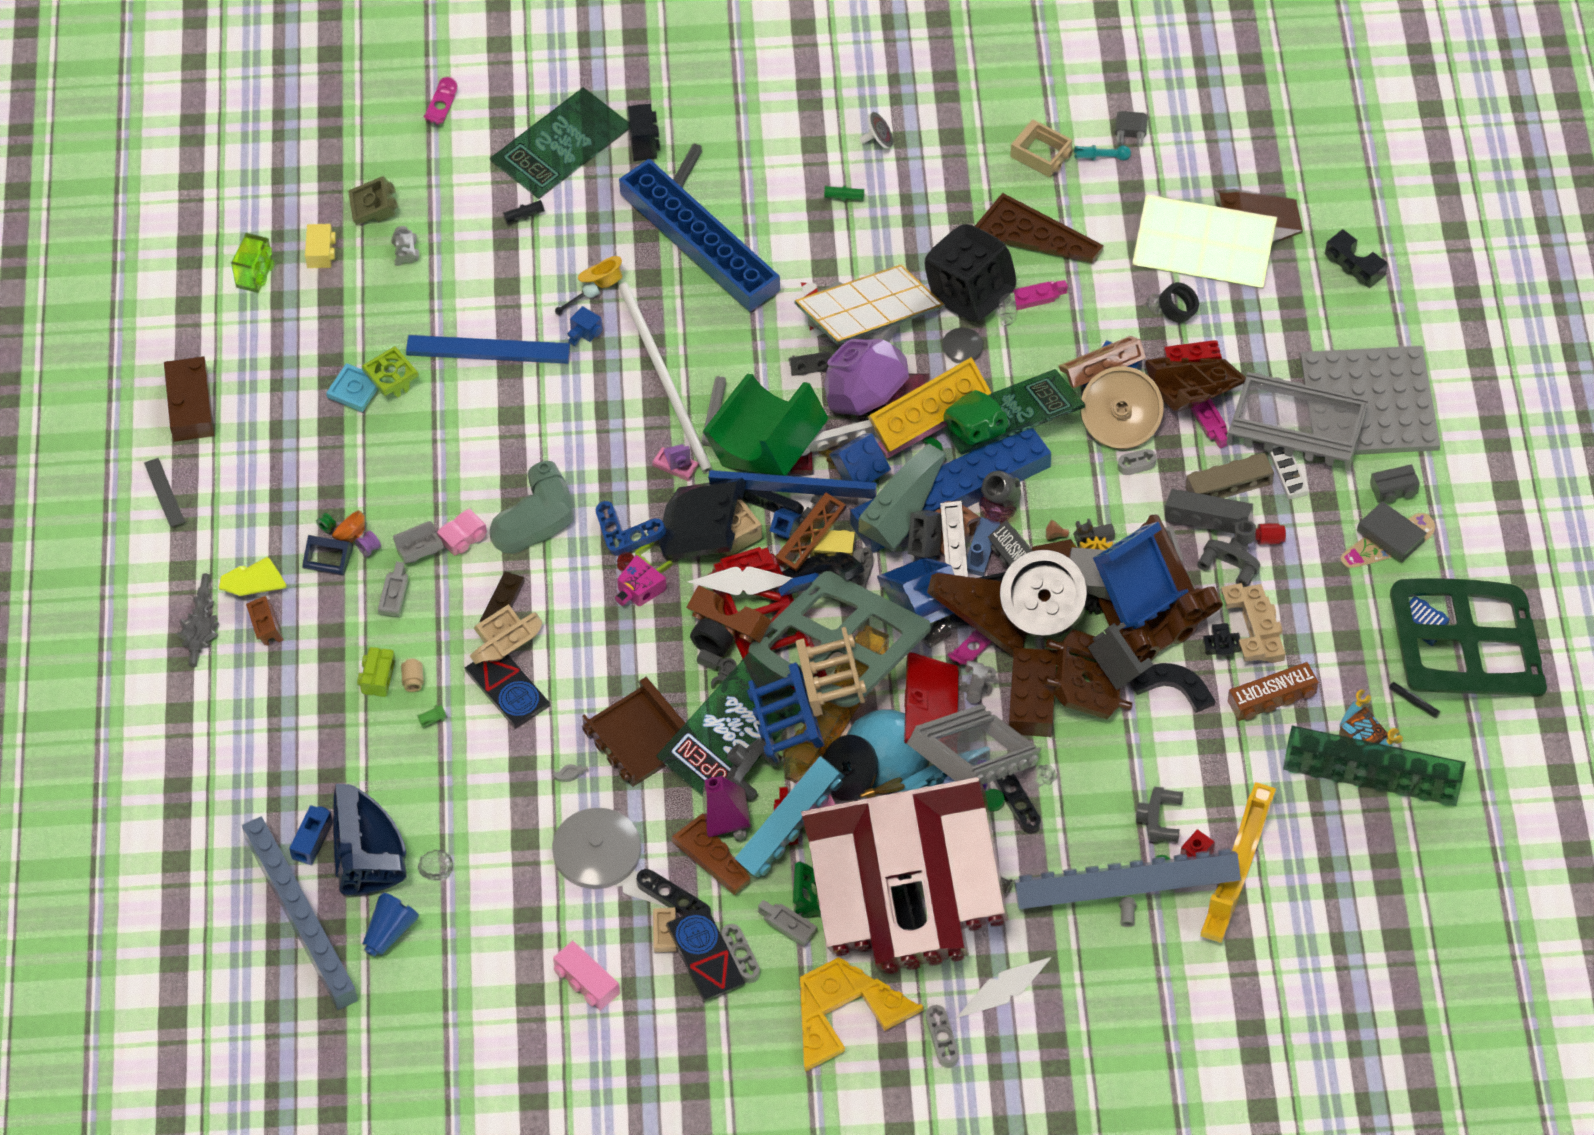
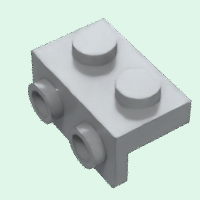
M431 521L393 536L397 553L405 564L416 562L421 557L435 554L439 550L444 549L443 542L435 533Z

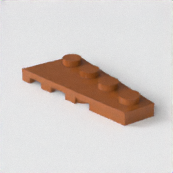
M704 813L672 836L671 842L732 894H737L750 883V876L742 865L734 859L735 857L731 855L726 843H723L718 835L708 837Z

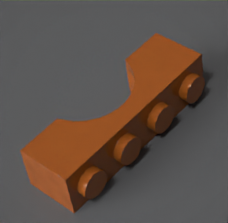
M699 585L697 586L686 607L693 612L692 616L698 620H714L724 626L731 635L735 636L738 633L741 639L749 643L752 640L758 643L761 642L772 621L771 619L746 606L736 614L725 615L723 608L724 599L713 591Z

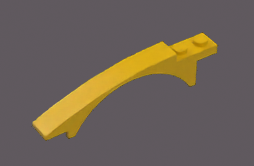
M1255 782L1252 792L1249 794L1232 851L1238 854L1241 880L1219 883L1215 893L1210 898L1208 914L1201 930V937L1222 943L1254 858L1276 788Z

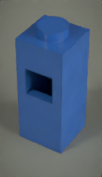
M309 806L289 848L292 860L313 865L333 823L331 811L322 806Z

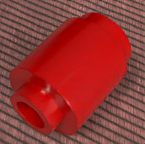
M1279 523L1258 524L1255 541H1258L1259 545L1285 542L1286 529L1284 525Z

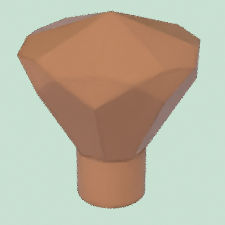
M1054 520L1049 521L1046 527L1047 540L1060 536L1068 537V529H1063Z

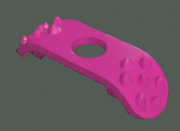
M443 77L439 81L430 105L423 116L426 121L430 120V123L435 122L436 125L444 122L457 92L458 85L453 78ZM436 102H443L446 107L444 109H437L434 104Z
M975 630L953 652H948L947 656L953 662L957 661L959 665H966L967 661H973L992 641L978 630ZM971 642L980 644L976 650H970L967 646Z

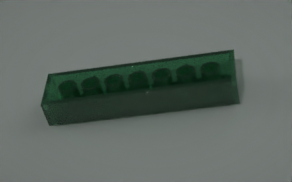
M1292 725L1283 770L1294 774L1310 775L1313 778H1325L1336 783L1344 782L1353 784L1356 787L1372 788L1379 792H1391L1402 797L1409 796L1422 801L1438 802L1445 806H1456L1466 762Z

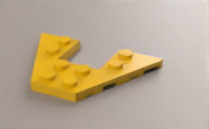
M840 957L800 977L804 1071L806 1072L845 1052L843 1043L828 1022L825 1014L862 996L885 1031L924 1011V1006L922 1004L918 1005L904 997L903 993L892 990L889 985L877 978L873 979L864 974L863 970L849 965L847 961Z

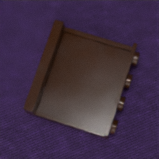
M647 677L639 680L640 688L592 718L588 719L585 714L582 716V729L584 733L594 739L597 749L607 755L606 758L612 767L616 766L621 778L625 782L628 781L632 787L675 761L668 759L665 763L663 762L667 757H675L669 751L687 731L696 737Z

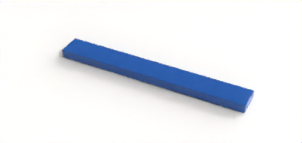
M408 335L406 355L568 364L570 343Z
M710 470L708 476L709 483L743 478L746 481L745 489L814 495L828 493L831 496L874 499L877 496V483L715 470Z

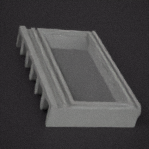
M1247 372L1228 431V444L1232 445L1235 436L1244 438V445L1246 447H1252L1253 441L1264 443V450L1267 452H1272L1273 445L1284 447V454L1289 457L1293 455L1294 450L1305 452V459L1307 461H1312L1314 455L1325 457V464L1329 466L1333 465L1334 459L1345 461V470L1350 471L1367 415L1369 399L1359 395L1344 394L1341 391L1326 390L1319 386L1313 387L1300 382H1290L1278 377L1273 378L1260 373Z
M983 704L918 725L907 742L911 748L954 781L978 777L982 785L1007 775H1012L1018 771H1023L1029 767H1034L1039 760L1038 755L1041 751V748H1036L1033 743L996 715H991L992 712L986 711V707Z

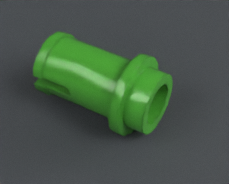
M435 705V708L417 715L423 728L438 720L443 721V718L447 717L442 705Z

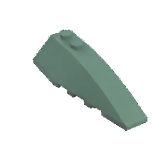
M928 444L913 456L891 478L859 517V533L894 552L909 534L911 513L922 511V508H924L946 453Z

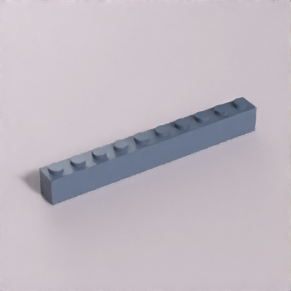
M260 816L243 824L244 837L337 1011L357 1002V994L352 981L263 817Z
M1231 848L1219 849L1216 854H1209V851L1197 852L1196 856L1187 857V854L1174 855V859L1165 860V857L1152 858V862L1143 863V860H1133L1129 862L1130 865L1121 866V863L1107 864L1108 868L1099 869V866L1085 867V871L1078 872L1075 868L1063 870L1062 874H1054V871L1041 873L1039 877H1032V874L1020 875L1019 879L1014 880L1017 907L1025 909L1239 881L1241 877L1238 854L1235 851H1231Z

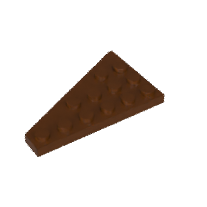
M944 573L931 575L927 591L929 595L1012 657L1014 647L1023 648L1026 635L1012 625L1001 604L1000 587L1002 581Z

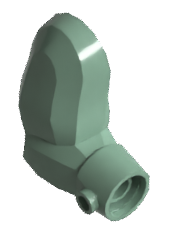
M541 461L533 465L527 474L533 494L528 495L515 506L500 512L493 518L489 533L490 541L496 549L510 554L521 552L531 545L550 539L573 522L574 509L569 489L554 462Z

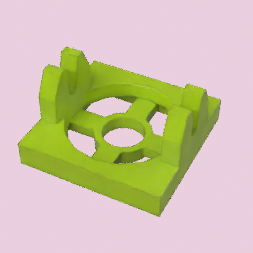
M396 346L361 366L362 371L384 396L392 392L395 396L400 397L401 389L407 393L410 388V381L419 376L418 371ZM389 366L395 367V371L392 373H386L384 369L387 370ZM404 366L405 374L403 377H400L398 369ZM384 377H392L394 379V382L384 383L381 382L380 379Z

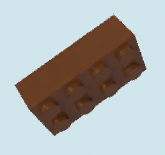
M1014 647L1009 726L1021 735L1051 737L1054 687L1043 682L1046 675L1055 678L1056 650Z

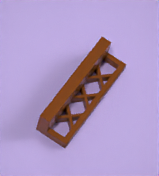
M825 493L775 556L779 566L784 569L790 567L797 572L847 508L846 505ZM835 505L839 507L835 513H830ZM825 520V526L822 529L814 530ZM812 536L813 541L811 542V544L804 546ZM799 553L800 558L794 564L792 560Z

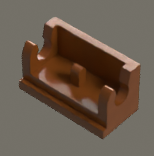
M263 596L246 603L256 638L260 639L266 646H269L268 639L275 638V641L278 643L284 641L274 608L268 598Z

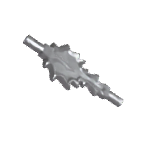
M207 573L202 574L197 596L193 597L195 609H192L193 614L188 613L187 620L180 619L182 631L176 633L178 637L184 640L182 645L189 649L188 665L190 667L197 666L198 655L201 653L202 647H208V641L218 636L215 629L219 622H214L217 616L208 617L211 613L209 608L213 605L214 601L208 599L211 594L209 589L210 575Z

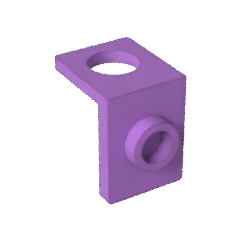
M683 444L664 449V454L671 470L691 465L689 446L684 447Z

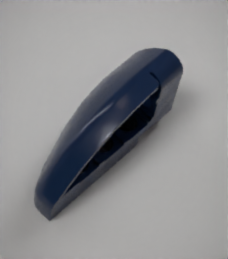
M335 784L333 795L335 876L339 880L340 893L343 895L370 894L388 889L404 881L407 877L405 864L406 848L395 822L378 802L356 786Z

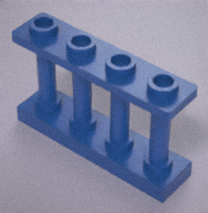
M797 662L788 665L790 674L783 679L759 688L753 680L748 681L750 687L747 690L751 702L754 701L755 704L753 713L761 725L758 727L761 738L765 739L766 742L763 748L767 758L771 757L775 763L780 762L777 752L800 743L812 742L816 749L825 746L816 716L814 717L809 702L803 672ZM789 685L795 687L796 692L792 696L763 706L761 696ZM793 704H800L801 711H799V714L769 725L767 714ZM801 722L806 724L807 729L804 730V733L774 744L772 733Z

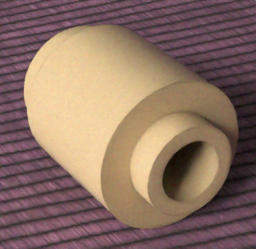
M407 659L401 664L402 685L408 692H417L421 690L424 683L423 664L417 659Z

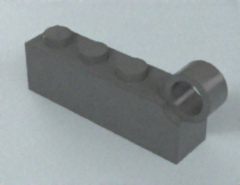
M1171 489L1165 504V521L1234 533L1236 541L1241 544H1250L1255 541L1256 525L1252 522V503Z

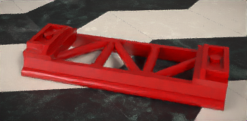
M761 547L720 559L719 563L713 564V570L708 574L710 575L732 567H739L742 572L746 567H754L783 575L775 555L770 554L768 548L761 549ZM713 589L714 593L724 599L723 608L725 615L738 613L730 593ZM770 590L762 591L754 595L777 602L753 610L763 615L778 611L771 619L772 623L794 601L792 594L781 596L780 593ZM798 631L795 635L777 640L770 647V650L773 651L795 644L796 640L803 638L806 647L811 646L812 648L815 646L810 636ZM738 633L735 636L732 635L743 662L749 669L747 670L750 674L749 676L755 684L762 686L760 682L754 679L757 676L766 685L781 679L776 675L766 677L762 666L751 659L749 653L751 643L741 639ZM825 669L814 674L818 678L828 676ZM789 685L775 692L778 693L777 695L780 698L793 695L796 690L794 686ZM771 692L761 696L763 697L761 698L763 706H766L765 703L769 705L776 702L774 699L778 698Z

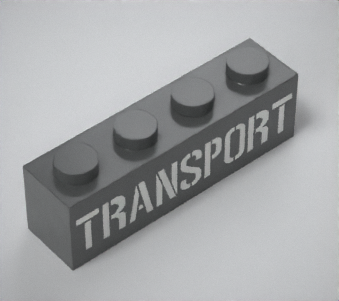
M1007 520L988 536L993 543L990 547L997 555H1000V560L1006 566L1011 565L1022 555L1033 551Z

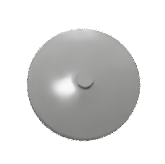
M607 808L581 810L568 817L557 829L552 844L553 859L558 871L571 883L588 889L608 888L625 880L636 868L641 855L639 833L634 824L617 811Z

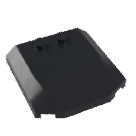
M743 478L679 487L667 503L662 522L666 527V534L658 540L663 557L668 561L730 552L735 536L731 527L738 499H743L746 481Z

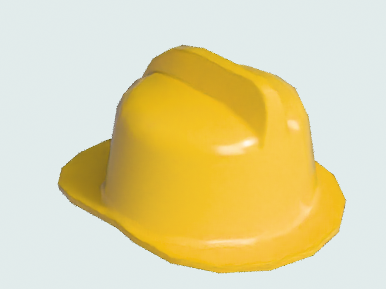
M612 256L606 258L600 263L582 271L578 275V280L580 282H594L601 288L612 286L622 278L620 269L622 264L621 257Z

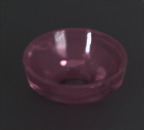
M980 497L979 506L984 517L1003 523L1005 520L1012 518L1017 511V508L1013 505L1005 508L989 502L985 497Z

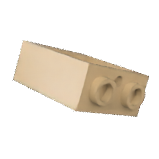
M1032 119L1011 144L1010 157L1050 178L1055 172L1060 170L1062 163L1071 157L1073 153L1072 139ZM1035 139L1059 150L1050 162L1026 150Z

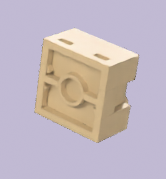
M737 500L731 527L735 536L732 550L730 552H723L726 557L762 539V524L743 500Z

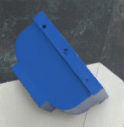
M921 558L877 576L880 586L884 587L891 602L929 620L930 623L954 614V612L927 593L931 575L935 573L954 575L950 564L929 558Z

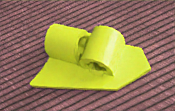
M265 557L248 567L239 566L221 576L219 583L220 590L238 596L287 588L285 581L269 557Z

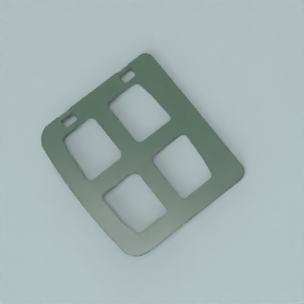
M826 571L820 574L812 582V585L805 592L803 591L769 625L760 643L752 641L749 646V653L754 662L783 679L790 674L788 665L791 663L771 651L770 647L790 627L810 636L823 645L844 639L843 627H846L848 635L853 634L869 617L874 616L893 627L902 636L882 655L856 642V647H852L854 659L869 667L859 678L860 681L864 680L867 690V693L863 694L865 698L930 632L931 624L929 620L849 580L846 581L831 571ZM815 588L818 589L813 596L810 595ZM823 596H828L857 608L835 630L828 629L803 616ZM772 631L776 632L770 639L767 638ZM844 647L819 654L810 659V661L816 663L827 660L836 652L845 655L848 654L847 649ZM829 684L822 686L817 691L823 694L841 689L842 687ZM858 693L828 702L841 707H850L859 703L860 699Z

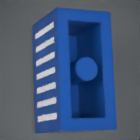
M1414 596L1409 601L1415 623L1449 624L1450 619L1443 612L1431 607L1427 601L1417 596ZM1421 639L1430 646H1433L1438 641Z

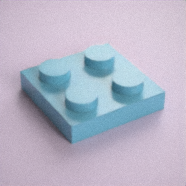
M346 363L326 392V395L331 400L363 412L378 388L362 369Z

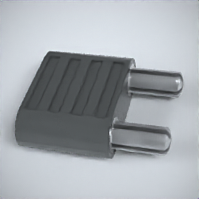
M1119 111L1116 114L1115 126L1117 144L1119 145L1120 137L1121 145L1124 142V137L1137 138V146H1139V139L1141 138L1140 146H1143V140L1147 134L1148 115L1143 112Z

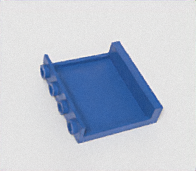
M1159 522L1142 526L1093 557L1120 622H1124L1126 625L1124 628L1132 626L1133 629L1145 625V620L1148 621L1157 617V612L1169 609V604H1175L1177 598L1189 592L1188 589L1177 591L1157 545L1154 534L1162 530Z

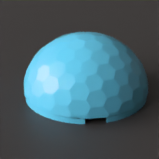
M892 709L872 711L857 719L847 732V735H857L866 739L876 752L878 772L875 782L871 787L873 789L898 777H901L902 781L927 767L928 760L904 742L905 713Z

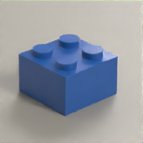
M872 433L862 434L829 454L843 480L872 482L891 470Z

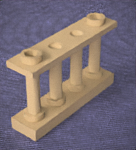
M846 627L842 628L844 639L816 647H806L804 638L796 640L808 698L814 717L823 714L821 705H824V702L858 693L860 702L865 703L863 694L867 693L864 680L860 681L852 651V647L856 646L853 635H848ZM844 647L847 649L848 654L816 663L810 661V659L819 654ZM850 662V670L818 678V676L814 677L817 671ZM854 678L855 685L823 694L817 691L822 686Z

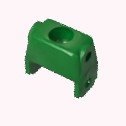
M977 390L957 400L945 410L943 416L948 429L968 445L993 439L1005 433L1008 427L1006 412L1002 411L999 404L993 398ZM1001 419V423L996 425V422Z

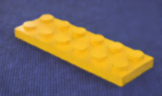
M970 357L867 417L886 451L891 452L943 422L945 410L961 397L974 390L987 395L991 394V391L974 360Z

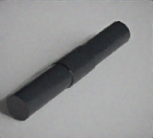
M1394 681L1391 683L1389 689L1405 698L1408 702L1419 707L1434 718L1440 715L1441 711L1414 693H1411Z

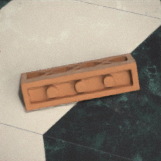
M1128 336L1058 366L1061 372L1067 374L1070 387L1076 388L1090 382L1094 376L1108 368L1126 367L1145 359L1146 356L1141 340Z

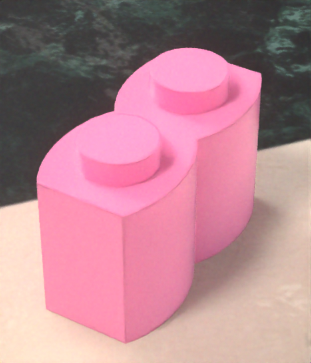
M471 509L465 510L453 521L446 523L437 531V535L442 540L443 545L454 556L466 552L470 544L481 541L487 533L486 524Z

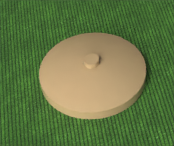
M1125 366L1112 367L1098 373L1087 384L1080 402L1081 419L1087 432L1100 444L1113 449H1131L1145 443L1158 429L1163 416V399L1155 382L1144 372Z

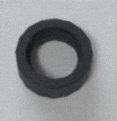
M1175 282L1160 294L1159 306L1168 319L1173 322L1183 323L1188 321L1198 311L1199 299L1190 286ZM1171 294L1179 296L1184 301L1187 311H1182L1174 304Z
M710 619L699 620L690 634L693 644L698 649H705L721 657L726 654L733 642L730 632L721 624Z

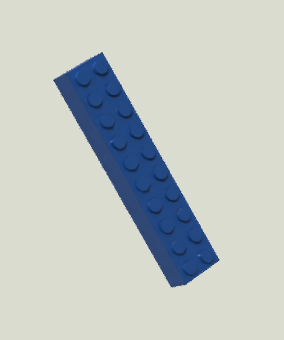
M650 158L619 179L620 194L749 312L780 291V275Z
M1029 423L942 465L922 510L935 512L941 508L940 503L946 501H962V505L965 507L972 506L986 499L981 492L984 478L989 473L1003 471L1013 475L1015 478L1017 477L1021 482L1050 468L1052 453ZM874 499L850 510V524L865 546L872 551V554L885 547L859 533V517Z

